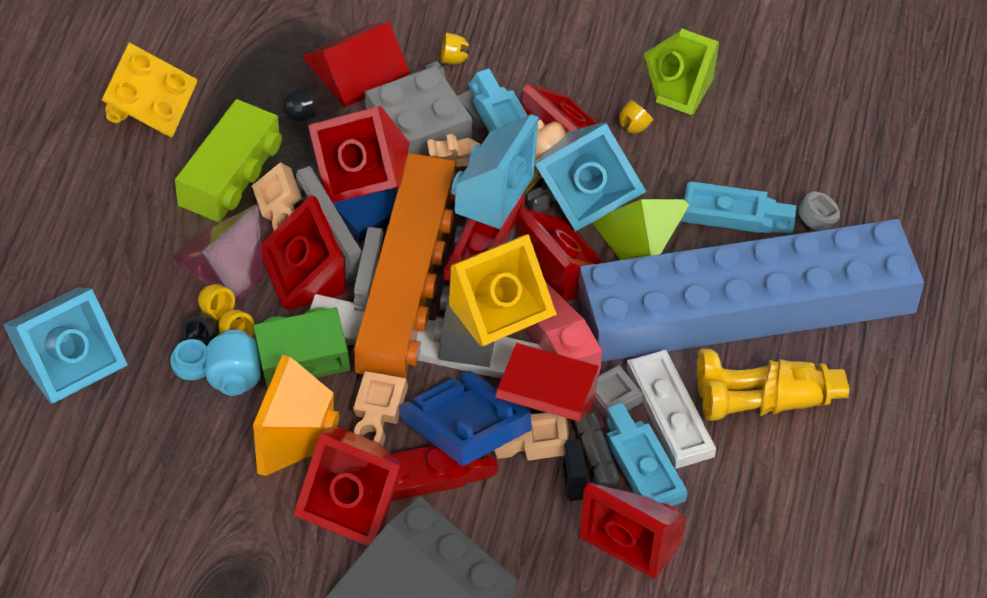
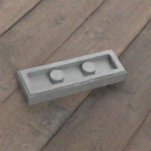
M311 166L297 170V186L302 197L299 201L302 204L310 195L317 197L344 257V277L349 282L356 280L362 251Z

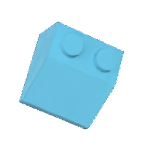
M528 115L492 130L482 145L477 144L474 147L468 167L464 172L459 171L453 181L451 193L456 195V214L498 229L502 228L534 176L539 117Z
M77 287L3 324L21 363L51 404L128 365L93 289Z

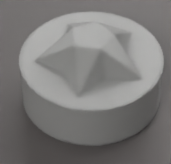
M809 192L798 205V213L806 225L816 231L831 229L840 218L837 204L829 196L821 192Z

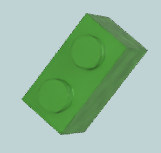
M323 307L313 308L305 314L287 318L282 316L271 317L263 323L253 325L267 388L271 383L282 355L294 359L315 378L350 371L348 350L337 307L329 309Z

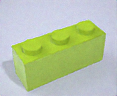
M236 99L176 177L175 185L178 206L220 223L229 210L232 211L237 207L242 192L247 185L257 180L262 165L267 158L277 153L282 141V135L279 133L278 115Z

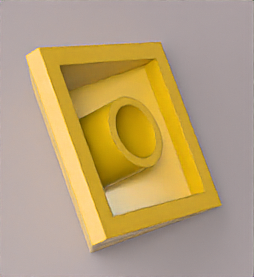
M529 234L451 265L449 306L480 346H485L557 315Z

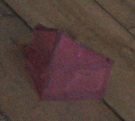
M259 203L202 232L174 256L176 263L207 285L220 284L230 289L234 293L235 304L263 280Z

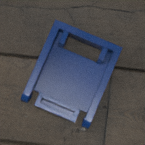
M472 371L461 374V383L452 378L412 398L413 404L408 401L399 406V414L405 424L462 466L532 430L531 412L519 404L495 398L497 389Z

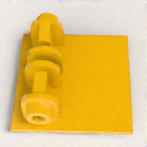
M129 42L101 99L107 103L105 107L106 117L110 122L120 123L121 120H125L130 115L172 138L198 79Z

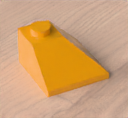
M281 356L253 424L257 474L264 476L312 456L320 433L337 427L339 422V412L334 411L333 392L289 356Z

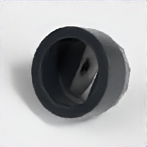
M306 87L288 94L284 103L285 112L290 119L305 121L316 117L314 104Z
M205 312L193 314L182 325L184 340H199L206 346L219 332L218 321L213 315ZM206 327V337H203L202 334Z

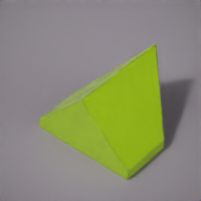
M681 29L676 34L643 53L655 92L656 102L693 115L714 79L719 41L686 29Z
M640 199L613 210L592 222V224L620 260L660 255L689 204L684 199Z

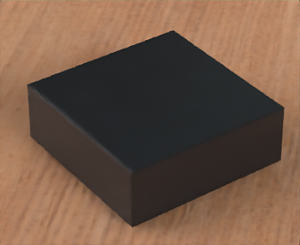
M581 439L566 440L563 446L562 471L566 496L569 498V501L583 500L586 487L587 472Z

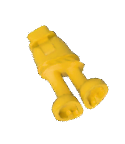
M700 349L698 353L699 397L703 398L702 410L707 421L720 420L728 414L760 408V416L771 411L775 415L792 409L829 405L831 399L849 397V384L844 369H828L825 363H819L816 369L815 364L812 362L778 359L775 362L769 359L767 366L745 370H731L722 368L718 353L714 350ZM748 389H758V390H750V391H741V390H748Z

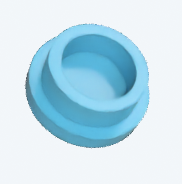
M195 339L179 343L170 359L173 372L185 380H198L205 377L207 346Z

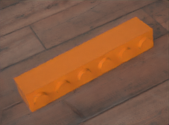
M408 153L401 186H399L354 348L355 373L364 375V372L368 371L406 378L409 365L417 366L421 342L417 341L416 338L418 331L425 332L427 328L429 307H425L427 298L434 299L438 274H434L435 265H443L446 242L442 241L444 233H451L454 221V210L450 209L451 203L455 202L456 195L451 193L453 181L456 177V161Z

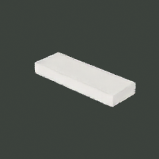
M667 350L627 360L626 370L631 380L644 394L642 403L674 468L677 469L714 458L716 447Z

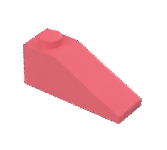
M546 283L557 315L525 328L532 343L539 344L541 350L598 365L599 376L602 360L601 347L585 319Z

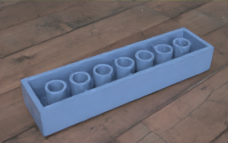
M896 219L580 266L577 300L582 317L602 349L601 362L648 355L662 350H667L668 352L913 314L917 312L924 280L900 220Z

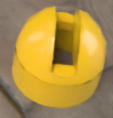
M445 33L441 47L440 62L450 65L463 63L468 58V54L461 52L460 49H469V44L465 38L457 34Z
M631 99L619 114L620 126L624 128L630 123L627 132L632 134L642 132L654 120L642 107Z
M211 284L205 286L199 293L198 305L203 312L211 314L216 320H219L223 313L234 309L235 296L230 289L220 284Z
M228 310L218 320V331L221 334L227 330H240L252 337L255 332L253 326L255 322L249 314L241 310Z

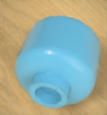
M227 330L212 339L206 348L205 373L207 382L213 388L230 396L240 395L255 387L261 378V358L257 341L240 330Z

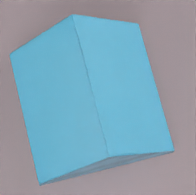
M606 121L567 132L560 141L535 161L536 167L575 232L646 192Z

